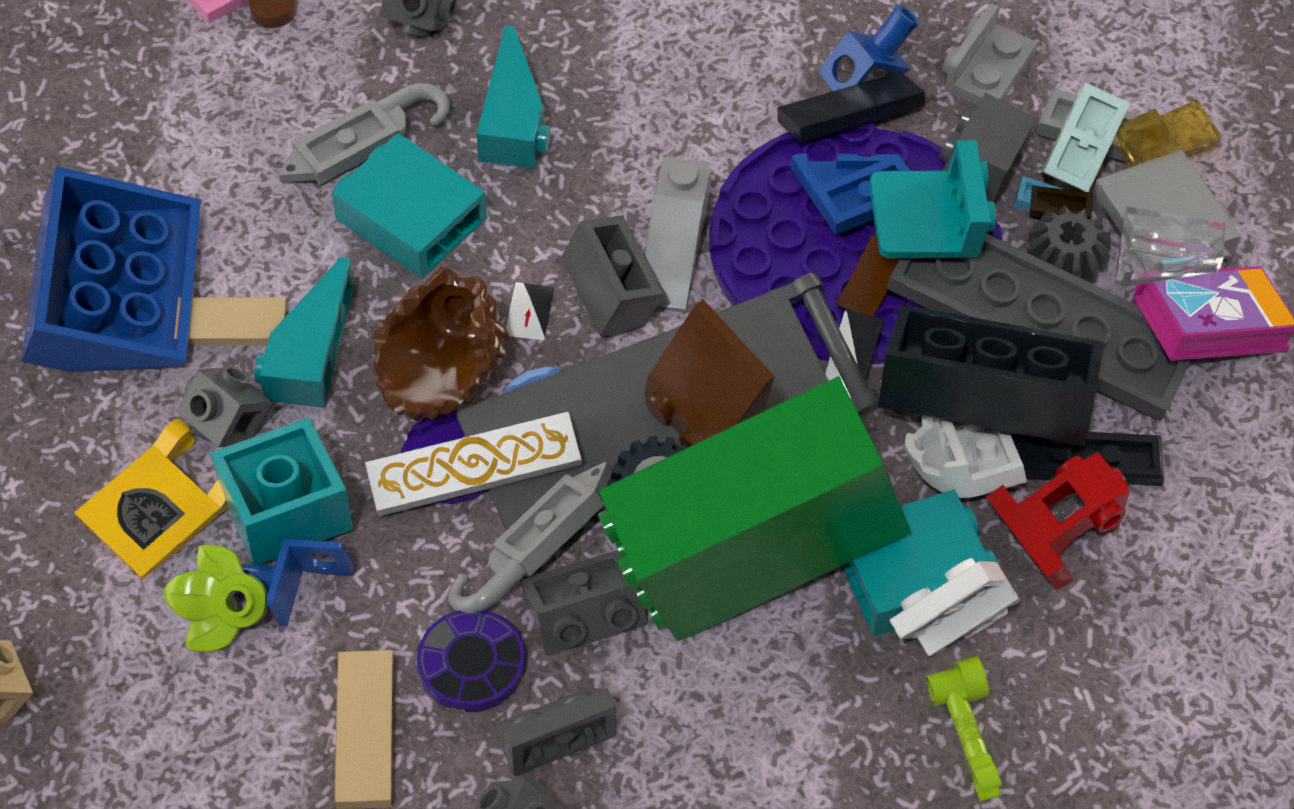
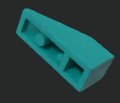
M505 25L476 133L478 161L535 169L538 154H547L551 126L543 124V104L515 27Z
M340 257L270 333L266 352L258 353L254 368V379L256 383H261L263 394L270 401L325 408L354 288L350 258Z

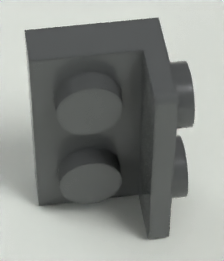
M618 550L520 580L524 598L538 625L542 647L547 656L646 626L647 617L645 609L635 589L629 587L617 561L621 557Z
M590 687L496 724L495 735L513 775L517 776L615 737L616 705L607 688L597 692L594 687Z

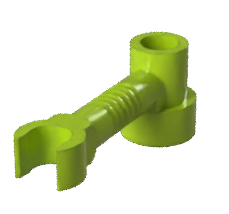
M976 655L955 661L954 668L926 675L925 680L934 707L947 704L981 802L1001 796L999 786H1002L992 757L988 754L970 706L971 702L990 697L986 674L979 657Z

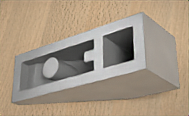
M663 156L654 195L645 258L664 293L656 309L686 313L710 198L711 163Z

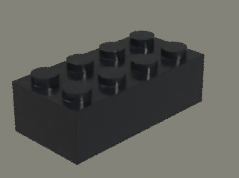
M901 304L886 351L878 407L891 409L905 416L923 415L944 419L958 426L970 424L991 428L1004 435L1022 434L1043 438L1057 445L1075 444L1085 446L1096 395L1104 341Z

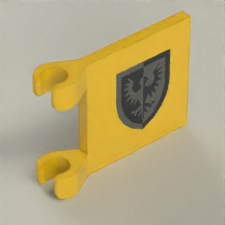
M179 419L170 422L153 446L74 512L141 579H144L184 547L221 513L229 510L219 479L215 482L209 493L206 494L171 462L196 443L194 437L190 434L189 426Z

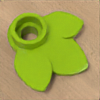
M200 545L197 553L198 571L186 572L173 578L163 589V597L172 611L184 619L191 620L186 637V647L196 652H210L229 646L237 636L240 628L252 626L263 618L268 608V593L258 578L244 572L238 555L232 550L220 545ZM237 591L242 592L246 597V606L242 611L236 609L233 605V596Z

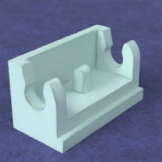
M1083 84L1041 173L1065 182L1081 191L1089 192L1130 103L1090 84Z

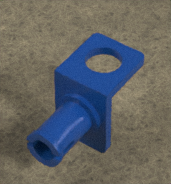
M897 4L893 12L874 35L848 31L819 68L820 75L831 89L835 91L863 83L874 68L897 73L902 72L903 74L907 73L910 67L897 50L911 32L918 27L920 20L908 8ZM850 56L854 61V74L850 80L842 83L837 76V66L842 58Z
M283 539L279 556L274 566L242 564L246 574L255 576L265 586L268 593L267 605L280 626H288L303 571L351 576L354 571V565L343 544L331 541ZM309 554H325L332 557L335 562H322L314 559ZM237 591V592L234 594V597H236V596H238V595H239V596H245V595H244L242 592H240V591Z

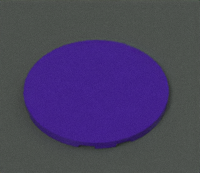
M868 123L800 143L788 132L766 142L751 152L725 180L719 191V197L710 218L709 254L714 274L727 300L734 306L793 283L805 274L816 272L824 285L821 293L838 327H840L843 315L848 309L837 306L836 302L853 274L870 236L876 234L875 221L872 220L835 235L791 170L792 156L807 154V161L836 162L837 154H857L862 157H871L875 154H899L910 171H943L946 161L939 158L943 148L909 131L903 130L900 134L874 128V123ZM996 219L994 230L987 232V234L1003 241L1001 225L998 224ZM888 290L874 314V317L883 319V325L870 364L885 362L886 351L901 304L928 308ZM796 300L791 302L793 310L817 358L829 361L830 354L804 301Z

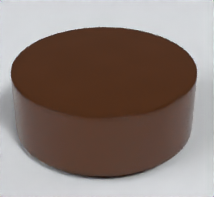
M249 0V9L253 21L258 25L266 28H278L288 24L294 18L296 3L295 0Z

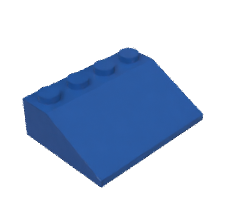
M56 166L42 203L21 362L70 372L183 367L187 356L201 199ZM178 297H180L176 339H174Z

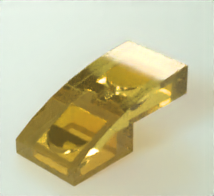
M1196 99L1161 116L1156 109H1153L1120 124L1115 139L1132 166H1136L1179 150H1183L1188 158L1220 145L1221 134L1199 100Z

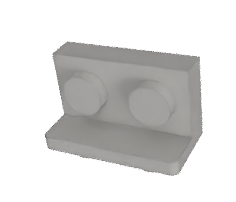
M993 4L987 7L981 17L974 16L971 19L964 34V42L959 48L953 46L950 49L942 67V72L947 74L944 91L977 106L985 93L1003 101L1036 53L1038 42L998 25L999 7Z

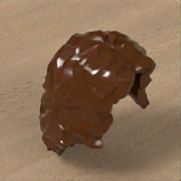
M440 267L427 279L425 284L410 288L404 298L396 304L395 308L387 312L386 319L380 321L379 329L373 333L374 352L377 356L373 362L378 376L376 386L381 390L387 407L392 409L393 412L400 416L407 412L410 419L415 421L420 420L423 414L431 420L437 418L438 415L449 414L459 405L469 403L473 391L488 377L489 370L494 367L495 358H504L506 356L504 342L508 339L509 333L502 324L496 300L487 293V285L480 277L461 278L453 270Z

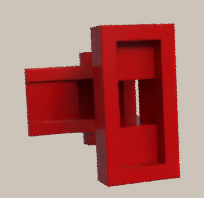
M1099 452L1086 459L1075 456L1067 460L1056 471V477L1019 504L1004 485L986 497L1055 590L1064 587L1074 580L1060 559L1067 546L1092 527H1096L1099 532H1106L1110 529L1113 532L1119 529L1121 520L1125 516V506L1130 493L1123 474L1117 468L1110 467ZM1077 493L1086 505L1059 523L1049 508L1064 497Z

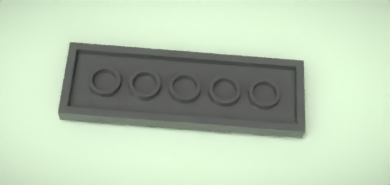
M989 234L986 235L979 257L901 258L890 276L886 289L931 310L1104 341L1096 390L1159 421H1162L1191 359L1170 361L1138 305Z

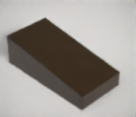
M1032 186L1029 215L1041 218L1046 210L1058 215L1065 205L1073 214H1078L1085 208L1087 219L1090 220L1093 193Z

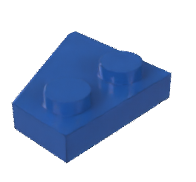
M796 154L791 158V170L835 235L874 220L869 188L870 178L874 172L910 171L899 154H875L871 157H862L857 154H837L836 162L807 161V154Z

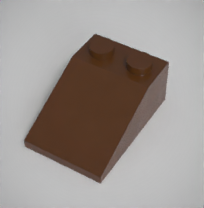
M702 299L693 307L647 376L644 394L646 397L645 404L659 422L665 423L668 421L680 434L679 441L681 445L685 444L690 447L764 412L775 376Z

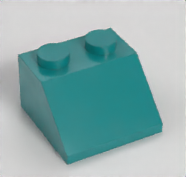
M309 417L210 453L236 530L253 564L260 565L278 558L283 539L324 541L353 530L347 490Z

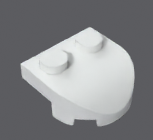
M922 416V427L915 434H906L905 445L911 464L928 484L942 493L955 489L959 498H971L993 492L1002 485L1007 489L1008 487L1027 482L1024 466L1011 435H1004L995 429L970 424L963 426L953 425L950 421Z
M973 558L967 559L947 571L945 577L948 582L933 592L930 591L929 587H926L904 599L900 603L904 611L889 620L900 639L918 638L928 656L942 653L947 646L961 637L968 639L1007 615V608L1019 603L1020 599L997 562L979 561L976 563Z

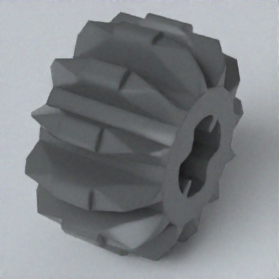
M1064 205L1058 215L1046 210L1040 222L1034 223L1029 232V244L1026 253L1093 284L1094 280L1098 277V273H1103L1104 269L1108 266L1110 259L1109 251L1112 243L1111 233L1103 231L1102 218L1089 220L1087 219L1085 208L1078 214H1073Z

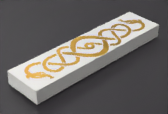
M564 412L365 462L376 510L378 516L580 466L582 465V459L569 412Z

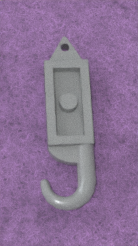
M415 83L394 92L378 102H375L373 99L292 142L293 152L279 172L280 182L316 180L321 185L366 161L376 147L385 145L397 133L402 136L406 133L407 124L403 109L420 100H431L437 104V113L430 119L431 125L437 126L446 119L450 112V101L447 94L432 84Z
M603 462L574 477L565 474L492 544L494 549L489 555L488 562L495 575L476 593L466 597L462 596V590L469 578L466 574L459 575L448 591V602L453 610L473 614L484 611L497 603L525 575L531 576L539 567L546 564L552 555L578 530L582 529L589 522L590 518L604 506L598 490L607 486L612 474V470L607 462Z

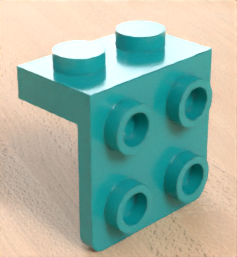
M976 140L956 141L947 171H877L871 175L869 182L878 248L883 257H979L987 232L993 231L995 228L996 210L994 202L987 201L985 190L988 186V165L986 161H980Z

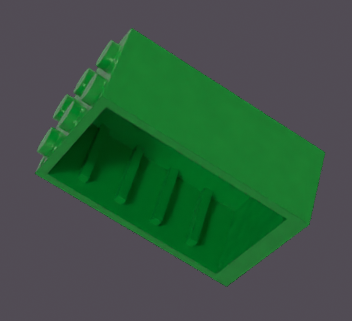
M840 376L598 490L606 507V510L599 513L598 516L610 542L616 544L621 555L617 561L629 587L635 589L645 610H649L658 630L668 627L676 641L697 635L911 533L884 464Z

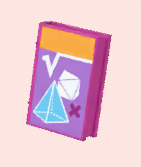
M1261 266L1143 274L1135 287L1134 300L1170 361L1287 352L1290 347L1288 341L1294 332V316Z

